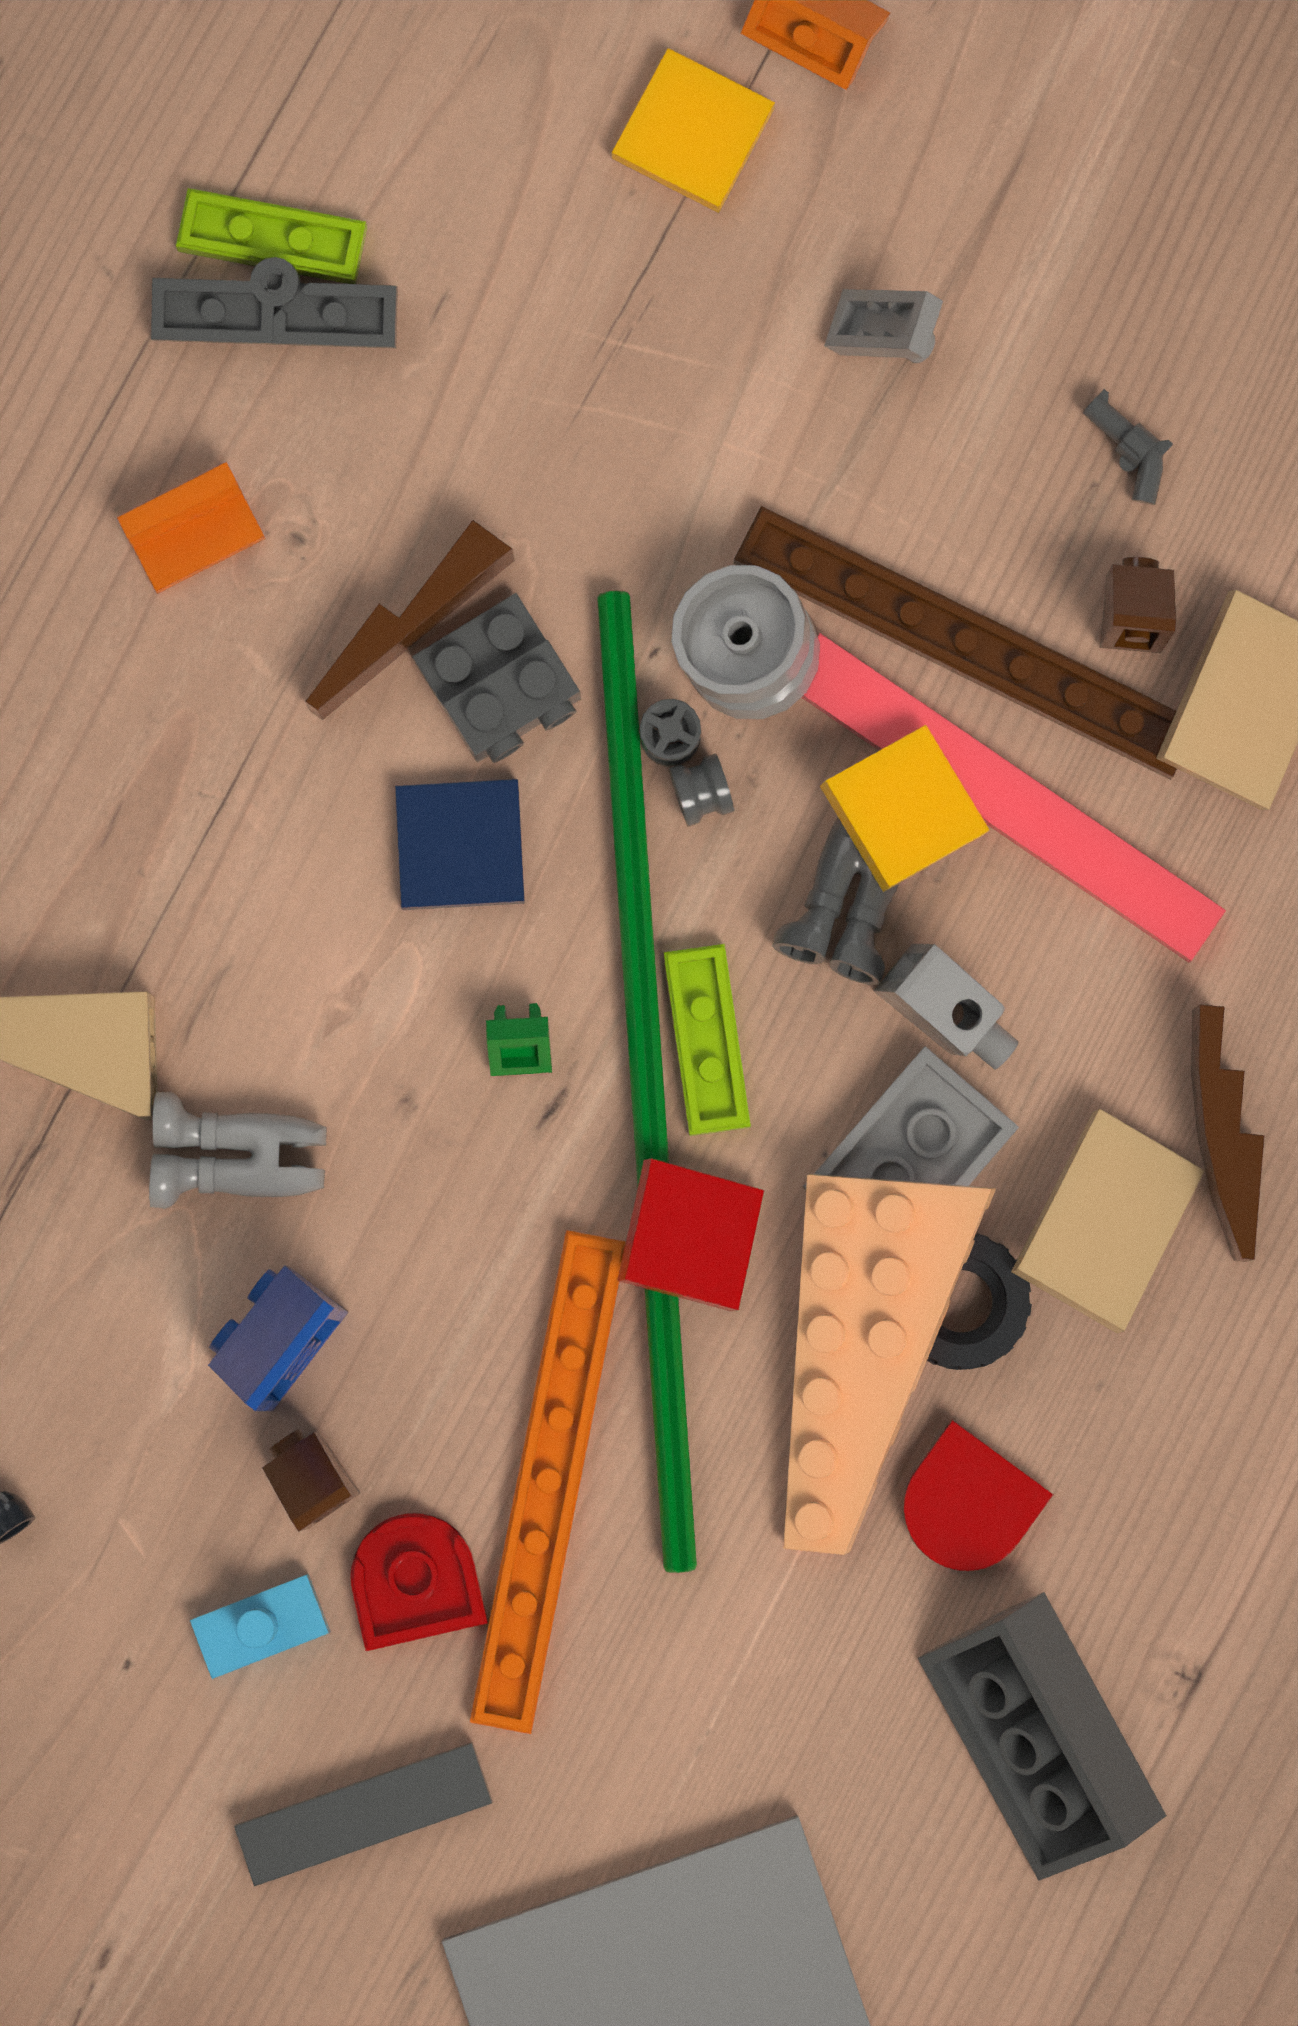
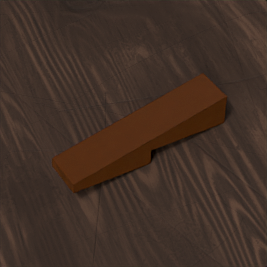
M472 520L400 617L393 614L380 603L377 605L305 701L310 712L321 720L330 715L514 562L513 549Z

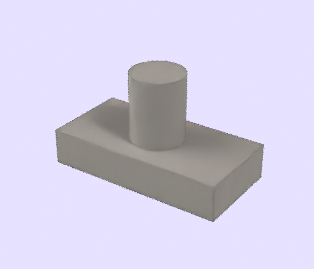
M843 289L824 346L844 356L906 358L913 363L923 362L929 357L935 345L933 331L943 301L928 291Z

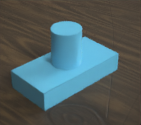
M309 1574L190 1620L212 1679L331 1632Z

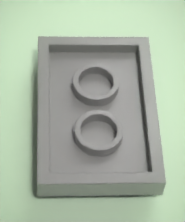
M925 1046L814 1174L969 1186L1019 1127Z

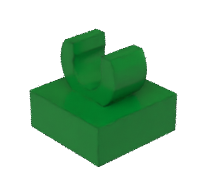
M532 1003L529 1004V1018L507 1019L505 1005H498L494 1011V1020H486L490 1076L552 1073L548 1016L542 1017L539 1005Z

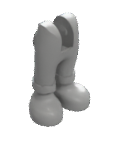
M156 1092L153 1108V1144L155 1148L199 1146L202 1150H216L219 1148L249 1151L252 1156L246 1159H216V1157L201 1156L200 1159H189L169 1154H153L149 1184L150 1207L163 1209L171 1207L176 1203L180 1194L194 1188H198L199 1193L214 1194L215 1192H223L251 1197H288L323 1189L325 1170L306 1168L301 1165L279 1167L280 1145H293L296 1148L326 1146L327 1127L304 1118L268 1113L218 1115V1113L203 1112L202 1118H199L185 1111L180 1098L172 1092Z

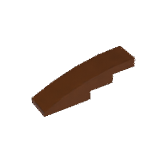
M1200 1004L1192 1010L1191 1079L1197 1137L1211 1199L1233 1260L1248 1262L1255 1260L1265 1135L1240 1133L1245 1071L1220 1069L1225 1007Z

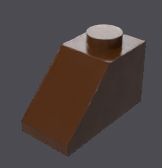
M1123 558L1122 565L1112 564L1106 575L1100 648L1161 653L1173 636L1176 628L1174 570L1159 568V561L1152 558Z
M297 1429L268 1449L274 1459L263 1466L262 1469L298 1532L311 1528L360 1494V1491L319 1431L313 1432L305 1438L301 1430Z

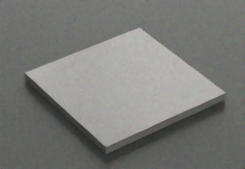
M798 1815L442 1940L470 2026H870Z

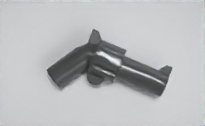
M1103 389L1087 406L1083 414L1118 444L1115 451L1121 455L1119 464L1122 470L1130 472L1139 466L1132 500L1156 505L1163 473V455L1173 446V443L1170 440L1160 441L1141 423H1138L1136 426L1132 425L1108 403L1109 392Z

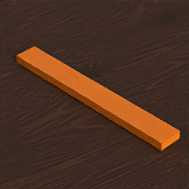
M566 1230L470 1717L471 1723L526 1734L532 1733L620 1283L617 1279L625 1241Z

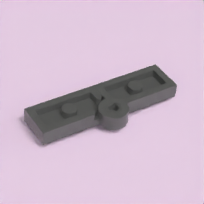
M277 257L266 258L259 262L252 271L250 281L152 278L151 340L396 349L398 287L393 285L304 284L300 282V276L295 267L285 259Z

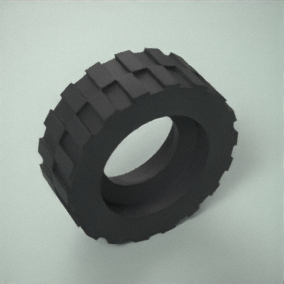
M975 1234L973 1239L975 1240L967 1262L963 1264L961 1270L973 1272L987 1283L992 1294L990 1315L980 1327L969 1332H955L941 1325L927 1359L933 1365L953 1370H967L987 1366L1008 1354L1014 1348L1013 1346L1018 1339L1022 1338L1027 1328L1025 1326L1028 1316H1031L1032 1308L1029 1292H1031L1030 1283L1011 1272L1017 1259L1015 1260L1008 1252L1009 1249L1001 1243H996L990 1240L989 1237L981 1234Z

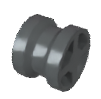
M676 699L660 700L651 705L643 714L640 724L641 746L644 752L656 764L666 767L682 765L689 761L698 751L701 741L700 719L695 710L686 702Z
M716 753L705 756L700 765L691 768L681 764L669 768L674 790L687 827L700 823L703 815L712 812L726 815L735 811L730 790Z

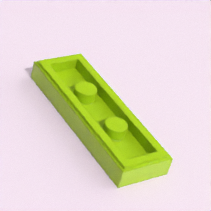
M188 188L176 248L181 253L256 266L266 258L277 257L285 259L292 264L299 275L345 284H356L367 232V223L361 220Z
M725 944L664 952L689 1136L751 1128Z

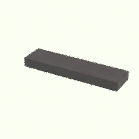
M471 1742L236 1824L234 1828L255 1887L492 1804L493 1800L475 1746Z

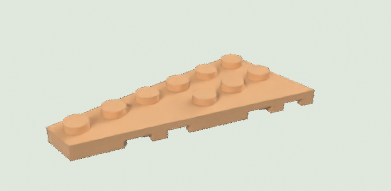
M819 1174L807 1175L784 1549L845 1555L851 1551L878 1484L876 1480L889 1448L894 1444L902 1424L900 1422L911 1393L916 1389L950 1305V1296L962 1266L968 1260L975 1242L973 1239L985 1209H988L996 1188Z

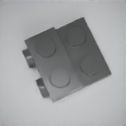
M517 593L412 656L416 666L477 763L488 756L493 763H496L513 754L524 745L521 739L522 735L542 724L545 731L562 724L577 712L573 704L581 700L579 688L550 642L544 638Z

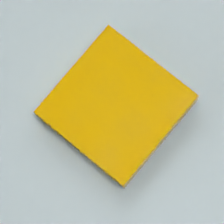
M667 48L612 151V159L719 213L775 109V102Z
M927 725L827 779L820 785L821 790L883 892L980 838L989 831L988 826Z

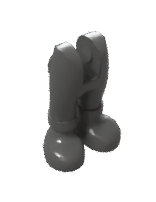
M837 818L823 847L817 865L813 888L810 890L804 904L808 911L798 921L781 926L775 933L772 947L779 953L796 961L807 964H821L825 959L830 943L834 921L840 916L844 905L843 900L854 874L861 875V880L853 905L850 906L846 917L847 926L835 948L830 961V967L834 972L847 979L867 985H879L885 973V963L875 948L874 933L881 932L885 920V912L899 884L885 892L882 891L858 849L855 848V844L840 819Z

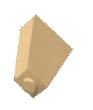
M148 992L0 997V1060L141 1119L153 1120L154 1099L157 1092L155 997Z

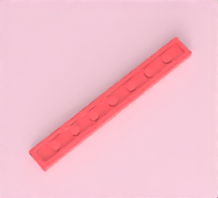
M819 633L820 653L818 671L807 693L801 697L802 699L878 751L927 725L969 797L989 827L1188 963L1193 960L1226 912L1225 909Z

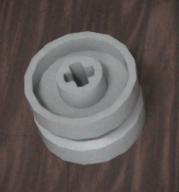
M729 565L704 575L685 592L673 616L671 642L679 666L688 676L697 692L713 709L733 718L765 719L788 710L807 693L818 671L820 642L809 614L804 609L797 593L780 575L759 566Z

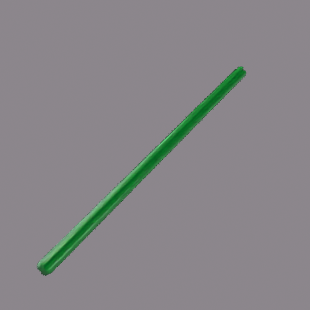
M607 591L600 593L597 601L638 1187L644 1160L652 1158L669 1163L631 602L630 595L626 591ZM644 1288L663 1568L669 1573L691 1572L696 1569L697 1558L679 1298Z

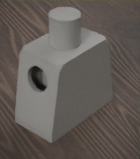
M912 944L874 989L878 996L952 1055L967 1056L973 1051L996 1070L1010 1057L1019 1041L996 1023L1006 1009L1003 1004L935 944ZM960 1003L963 1008V1018L956 1025L953 1022L952 1013L956 1004Z

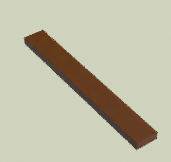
M763 506L760 507L734 558L733 564L756 565L780 575L798 596L1171 780L1174 777L1177 768L1156 758L1176 714V710Z

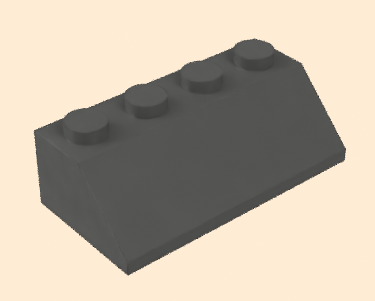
M1045 1592L999 1612L918 1658L1038 1881L1125 1848L1167 1816Z

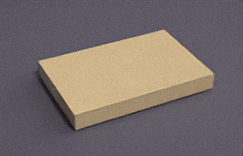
M1232 590L1227 593L1156 759L1260 810H1269L1298 744V621L1238 590Z
M1099 1108L1092 1112L1011 1272L1117 1334L1124 1332L1205 1170Z

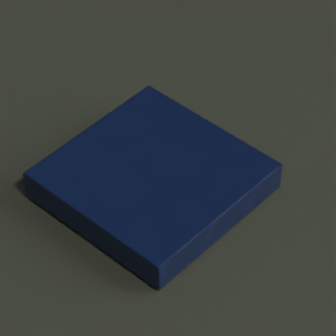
M518 779L395 786L402 910L525 904Z

